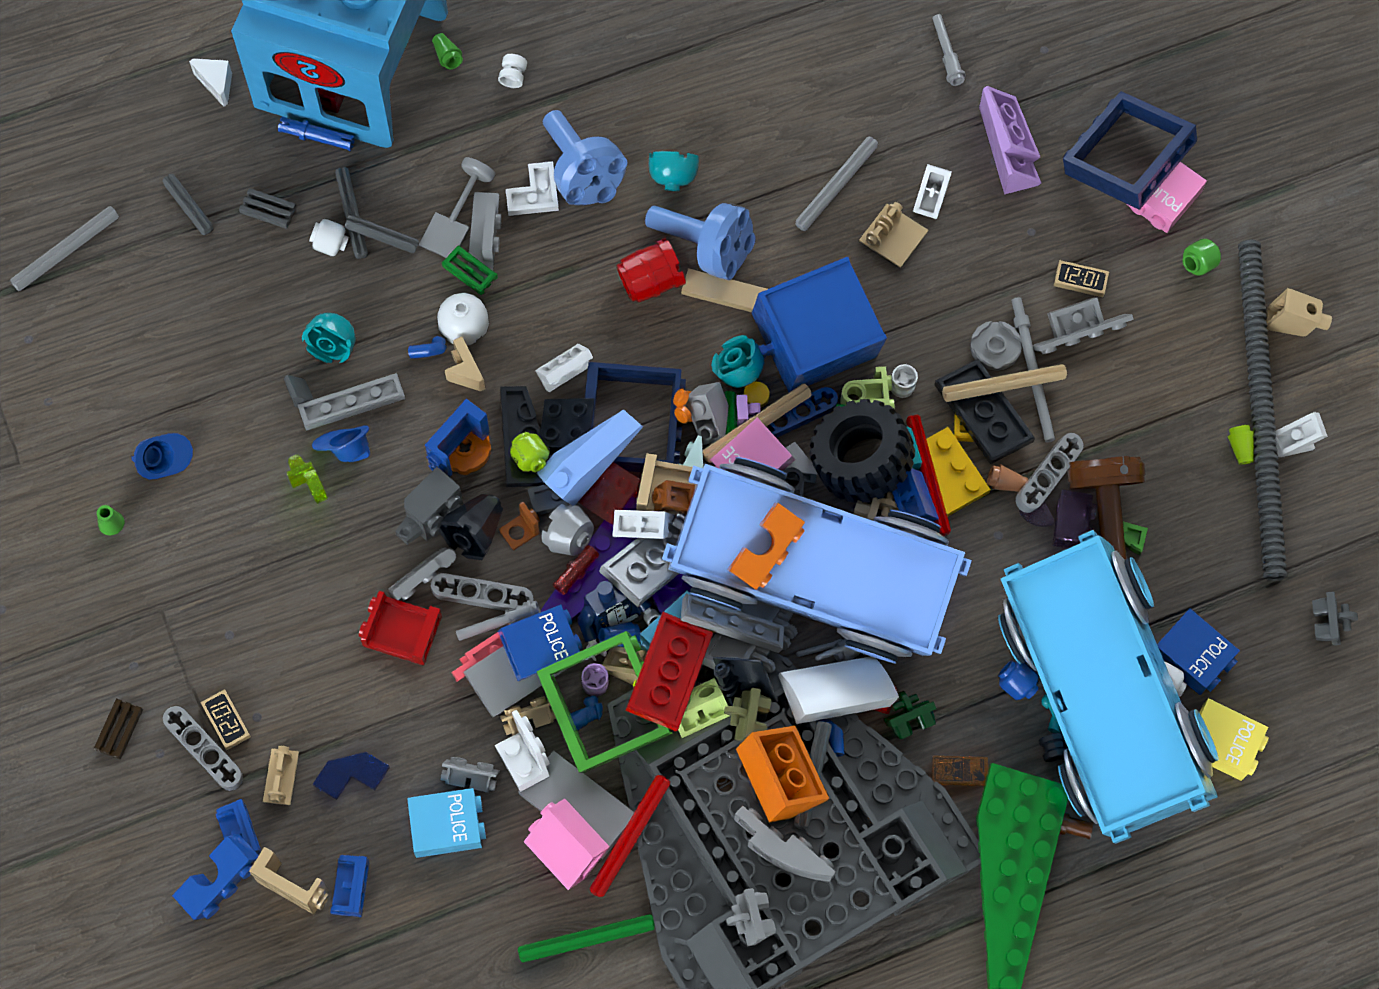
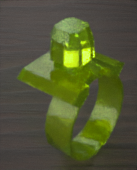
M299 455L290 457L288 464L291 470L286 473L292 487L295 488L307 483L317 504L328 500L311 461L305 463Z

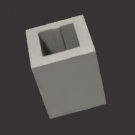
M720 382L696 387L689 393L686 405L691 413L697 434L702 436V445L711 444L726 435L729 405Z

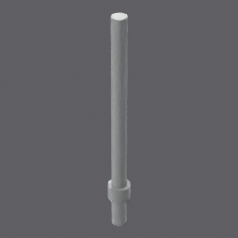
M1017 297L1011 300L1015 313V318L1013 319L1015 329L1019 330L1028 371L1038 369L1029 327L1031 326L1029 317L1025 315L1022 299ZM1042 384L1033 385L1032 389L1045 442H1052L1055 440L1043 386Z

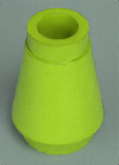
M1242 425L1229 429L1230 435L1227 437L1238 460V464L1243 465L1254 462V433L1250 430V426Z

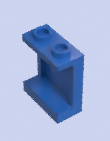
M468 399L464 400L425 444L426 457L430 464L429 468L433 471L438 467L448 477L452 476L449 456L469 433L472 432L481 440H484L490 434L487 414Z

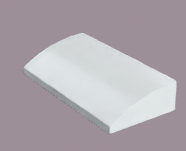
M871 656L778 674L796 724L890 707L899 698L889 675L880 662Z

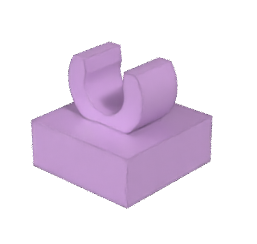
M737 395V425L740 426L761 412L760 403L748 404L747 395Z

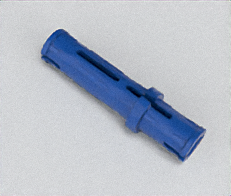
M284 116L280 119L282 123L278 125V132L299 136L300 140L310 139L347 149L348 151H351L353 148L351 144H354V135L311 125L306 120L300 122Z

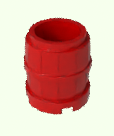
M666 238L656 241L655 245L636 250L634 253L621 259L620 263L616 265L623 286L632 302H642L658 297L673 287L679 288L686 284L683 271L678 272L680 269L677 256L669 241H666Z

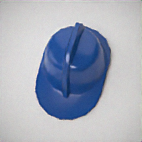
M360 426L328 432L315 439L312 447L317 451L331 450L341 462H356L368 458L370 450L366 433L369 431V427Z
M168 433L140 442L131 459L135 462L137 472L142 477L149 480L158 479L183 471L190 464L193 448L185 436L178 433Z

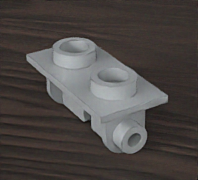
M451 757L450 760L447 759L442 764V767H447L448 769L442 771L441 780L445 781V784L465 787L466 779L471 778L470 789L474 788V790L489 793V790L495 791L497 780H492V777H496L500 770L493 769L494 765L478 762L477 765L467 764V760L464 758Z

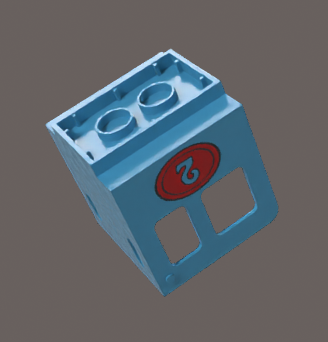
M242 0L243 6L231 32L254 108L300 122L306 120L311 125L354 135L357 140L379 147L388 148L392 146L394 139L389 91L391 80L418 17L423 16L436 21L445 20L448 14L446 0ZM275 74L290 78L298 83L304 107L277 99L271 94L269 86ZM317 88L362 101L365 104L370 127L326 114L322 109Z

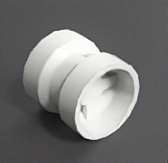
M507 54L503 57V70L499 73L498 81L506 87L519 88L523 84L524 76L522 73L526 70L527 60L517 54Z
M907 364L897 366L893 370L891 377V392L900 398L910 396L914 392L918 379L915 368Z

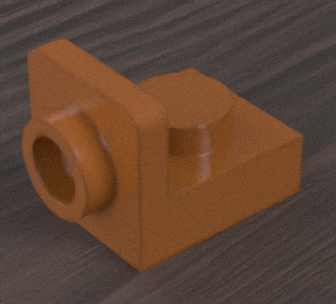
M665 480L654 488L652 494L654 511L663 512L669 509L688 512L695 491V485Z

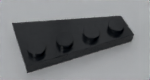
M500 387L506 487L545 485L537 472L522 471L510 454L512 441L518 435L528 432L530 434H537L540 437L541 429L539 428L527 387Z

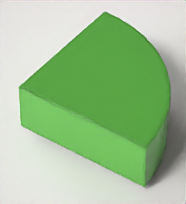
M1123 522L1125 545L1132 552L1141 555L1148 528Z

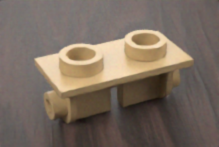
M543 696L531 700L530 706L520 708V705L505 709V714L500 715V719L502 722L506 720L508 724L503 725L506 736L509 734L513 736L519 733L512 712L515 710L518 711L521 718L526 716L528 720L533 719L535 728L553 723V719H556L553 710L549 708V700H546V697Z
M278 746V749L271 750L263 797L264 803L291 805L299 751H291L286 746Z

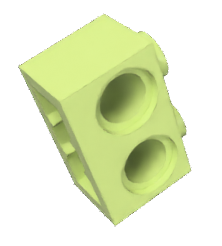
M715 678L693 688L678 729L682 738L729 717V715L724 713V708L728 705Z

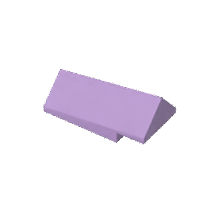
M989 86L984 87L979 108L1004 194L1040 185L1041 181L1033 162L1040 158V155L1016 97Z

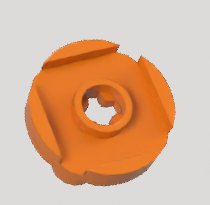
M470 432L461 442L465 445L470 443V451L460 452V446H458L449 456L452 471L458 472L461 475H468L479 470L487 463L491 455L489 435L484 440H481Z

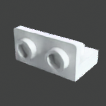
M577 344L535 371L545 389L551 392L586 370L588 362L593 356L588 348Z

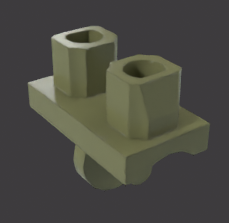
M751 688V691H742L741 698H734L733 706H725L724 713L731 716L730 725L737 726L734 740L744 741L752 732L767 730L766 724L756 722L757 713L767 714L771 705V699L761 695L760 689Z

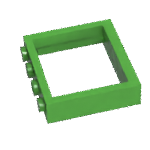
M627 631L536 671L579 773L590 771L673 734L671 729L658 724V729L589 759L554 674L623 644L638 678L643 664L638 651L642 650V647L636 635L631 636Z

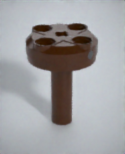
M1130 456L1069 462L1070 467L1067 470L1070 489L1096 488L1100 536L1114 547V550L1126 560L1120 486L1145 483L1144 462L1141 461V457Z

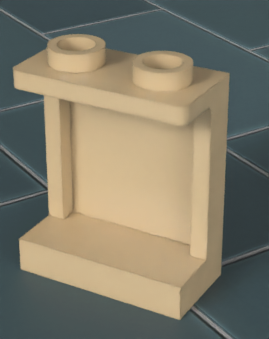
M647 453L636 511H654V503L652 502L654 488L665 480L693 484L688 482L693 467L657 461V455ZM666 509L663 512L676 515L681 511Z
M264 847L249 871L255 880L312 914H315L317 909L322 910L329 898V895H327L329 890L323 880L316 878L310 890L302 889L276 874L282 863L273 851Z

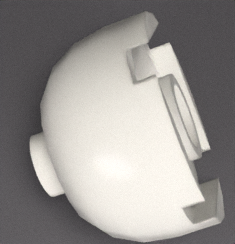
M458 293L446 298L440 305L437 315L439 331L452 344L453 340L459 337H463L466 345L475 343L477 339L486 334L489 325L487 309L482 301L476 296L467 293Z

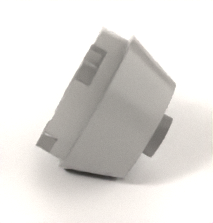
M570 504L569 506L559 505L549 516L553 521L548 531H542V542L549 547L551 552L576 556L590 542L594 525L579 506H572Z

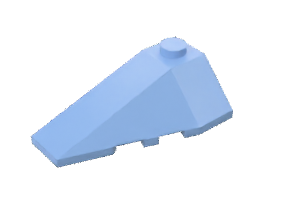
M623 409L555 452L546 462L545 467L538 471L537 474L559 497L574 506L643 426Z

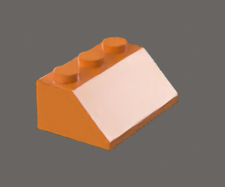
M796 726L752 732L736 748L769 822L791 819L829 799Z

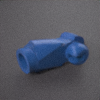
M593 695L585 698L584 704L586 708L570 713L577 731L591 721L601 719L603 705L598 703L597 696Z

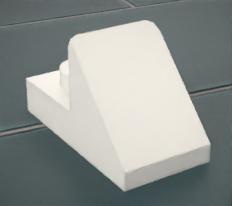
M1313 412L1274 431L1276 433L1275 440L1277 445L1275 447L1278 450V457L1314 450L1315 442L1328 437L1320 414L1317 412Z

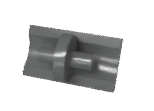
M1326 592V598L1312 600L1314 617L1329 616V623L1315 624V636L1317 641H1332L1333 646L1341 645L1339 623L1343 624V631H1351V623L1358 620V614L1349 611V604H1341V612L1338 613L1335 592Z

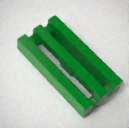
M459 245L442 262L443 268L481 296L484 290L491 286V282L498 278L497 273ZM460 255L488 277L485 279L456 256ZM452 261L454 264H456L458 267H460L462 270H464L466 273H468L481 284L475 282L473 279H471L469 276H467L465 273H463L450 262Z

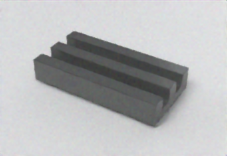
M249 188L247 191L248 195L244 197L243 205L239 208L240 213L287 229L296 210V204ZM251 205L263 209L266 212L281 215L285 217V219H281L249 208V206Z

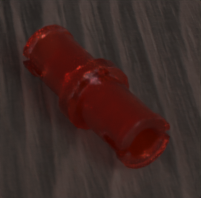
M586 545L585 549L574 561L567 563V569L554 581L553 587L562 595H566L567 591L578 579L585 577V571L600 556L599 553L592 546Z

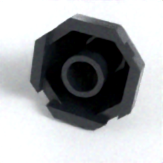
M481 494L449 512L442 520V525L439 528V532L448 546L454 550L457 547L464 550L461 555L467 559L482 561L488 554L503 511L500 500L491 494Z

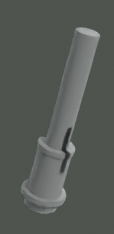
M937 14L932 19L944 53L942 60L948 74L946 79L951 85L957 86L964 82L966 74L965 71L961 70L957 53H953L942 15Z
M528 600L527 604L505 610V614L457 630L456 634L458 640L461 641L507 624H513L541 613L537 601L531 602V600Z

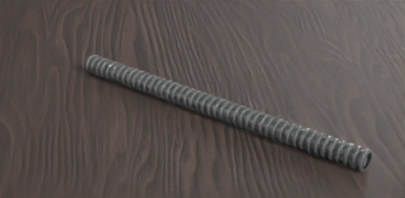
M1249 239L1238 244V255L1240 257V278L1242 279L1243 320L1245 322L1244 328L1246 329L1244 334L1246 336L1245 343L1247 344L1246 351H1248L1246 353L1247 365L1249 366L1247 368L1249 373L1248 380L1250 381L1248 386L1251 388L1249 390L1251 395L1249 399L1252 403L1250 409L1252 410L1251 417L1253 418L1251 424L1253 425L1252 431L1254 433V461L1257 463L1255 464V470L1257 471L1255 476L1258 478L1256 480V485L1258 486L1256 491L1259 494L1257 500L1260 501L1258 503V508L1260 509L1258 515L1260 516L1259 523L1262 524L1259 527V530L1262 532L1260 538L1263 540L1261 541V547H1263L1261 554L1264 555L1262 562L1265 563L1262 569L1265 571L1263 573L1265 579L1277 581L1287 577V572L1285 571L1287 565L1284 563L1286 556L1283 555L1286 550L1282 547L1285 545V541L1282 539L1284 538V533L1282 532L1284 526L1281 524L1283 517L1280 516L1282 515V509L1280 508L1282 502L1279 501L1281 494L1278 493L1281 488L1278 485L1280 483L1278 478L1279 471L1277 470L1279 468L1277 463L1278 456L1275 455L1278 450L1275 447L1277 441L1275 440L1276 433L1274 431L1276 426L1274 425L1275 418L1273 417L1275 413L1272 402L1273 396L1271 395L1273 392L1271 387L1272 381L1270 380L1272 376L1269 365L1270 358H1268L1270 355L1268 350L1269 344L1267 343L1269 338L1267 336V322L1265 321L1267 319L1265 314V293L1263 292L1265 288L1262 285L1264 283L1262 278L1263 265L1261 263L1262 251L1259 241Z

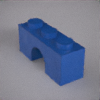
M240 834L227 836L209 855L218 868V876L215 882H210L204 874L193 875L172 896L193 920L209 919L219 910L218 904L237 891L238 887L236 885L242 878L246 879L251 875L249 871L259 855Z

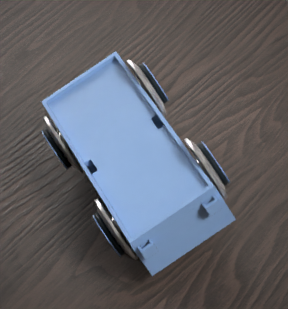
M735 457L734 464H720L719 468L705 464L703 468L693 466L688 482L696 484V488L676 546L667 543L662 560L670 562L668 570L686 575L682 576V579L693 587L691 588V595L741 611L743 604H757V601L836 627L837 632L847 639L845 647L895 664L898 657H911L912 652L922 656H930L932 652L941 654L946 638L938 636L957 576L958 574L967 576L972 560L963 558L965 552L945 546L948 545L949 541L939 534L940 525L897 510H889L888 517H874V521L798 496L793 494L795 491L794 487L784 481L787 476L785 472L742 457ZM774 503H779L805 522L802 526L805 531L796 543L791 541L786 551L789 553L780 565L775 564L769 572L772 574V577L764 588L759 586L755 590L727 569L743 547L756 555L768 551L771 546V536L759 524Z

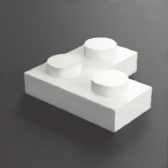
M553 161L528 164L530 186L506 189L509 216L559 211Z

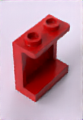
M379 591L377 597H372L370 601L368 621H364L360 627L359 637H361L363 647L425 665L442 619L441 610L430 606L429 610L387 597L385 592Z

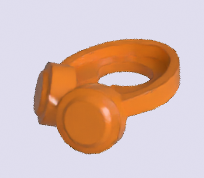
M679 389L673 398V403L677 406L674 414L677 420L683 424L693 422L689 409L684 406L688 401L691 391Z

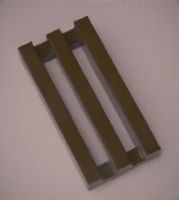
M116 698L94 749L121 759L143 709ZM123 708V710H122V712H121V715H120V717H119V719H118V721H117V723H116V726H115V728H114V730H113V732H112V735H111V737H110V739H109V741H108V743H107V746H106V748H105L104 745H105V743H106V740H107V738H108V736H109V734H110V732H111V729H112V727H113V725H114V723H115V721H116V718H117V716H118V714H119V712H120V709ZM129 711L133 712V714L130 718V721L125 729V732L120 740V743L116 751H114L112 749L122 730V727L129 714Z

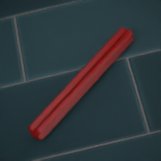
M911 415L907 417L906 423L908 427L912 428L922 460L919 471L924 476L939 517L934 523L941 526L939 534L947 536L950 534L951 528L922 421L919 415Z
M657 775L590 887V892L595 896L603 897L668 789L670 781L666 777Z

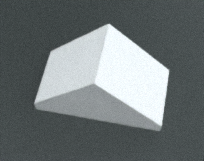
M192 59L189 61L193 74L223 106H226L228 104L232 78L229 62L208 59Z
M927 164L913 212L937 219L952 171Z

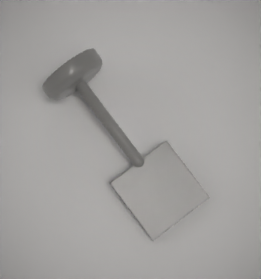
M465 157L462 161V169L471 178L450 218L435 212L419 243V246L445 258L458 245L461 246L469 230L468 226L455 220L476 180L490 182L495 176V172L489 166L473 158Z

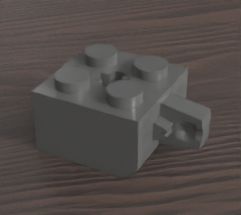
M436 467L404 499L406 518L395 531L396 535L407 545L419 536L423 537L426 541L432 536L437 537L440 534L439 528L445 516L464 504L460 486L441 469Z

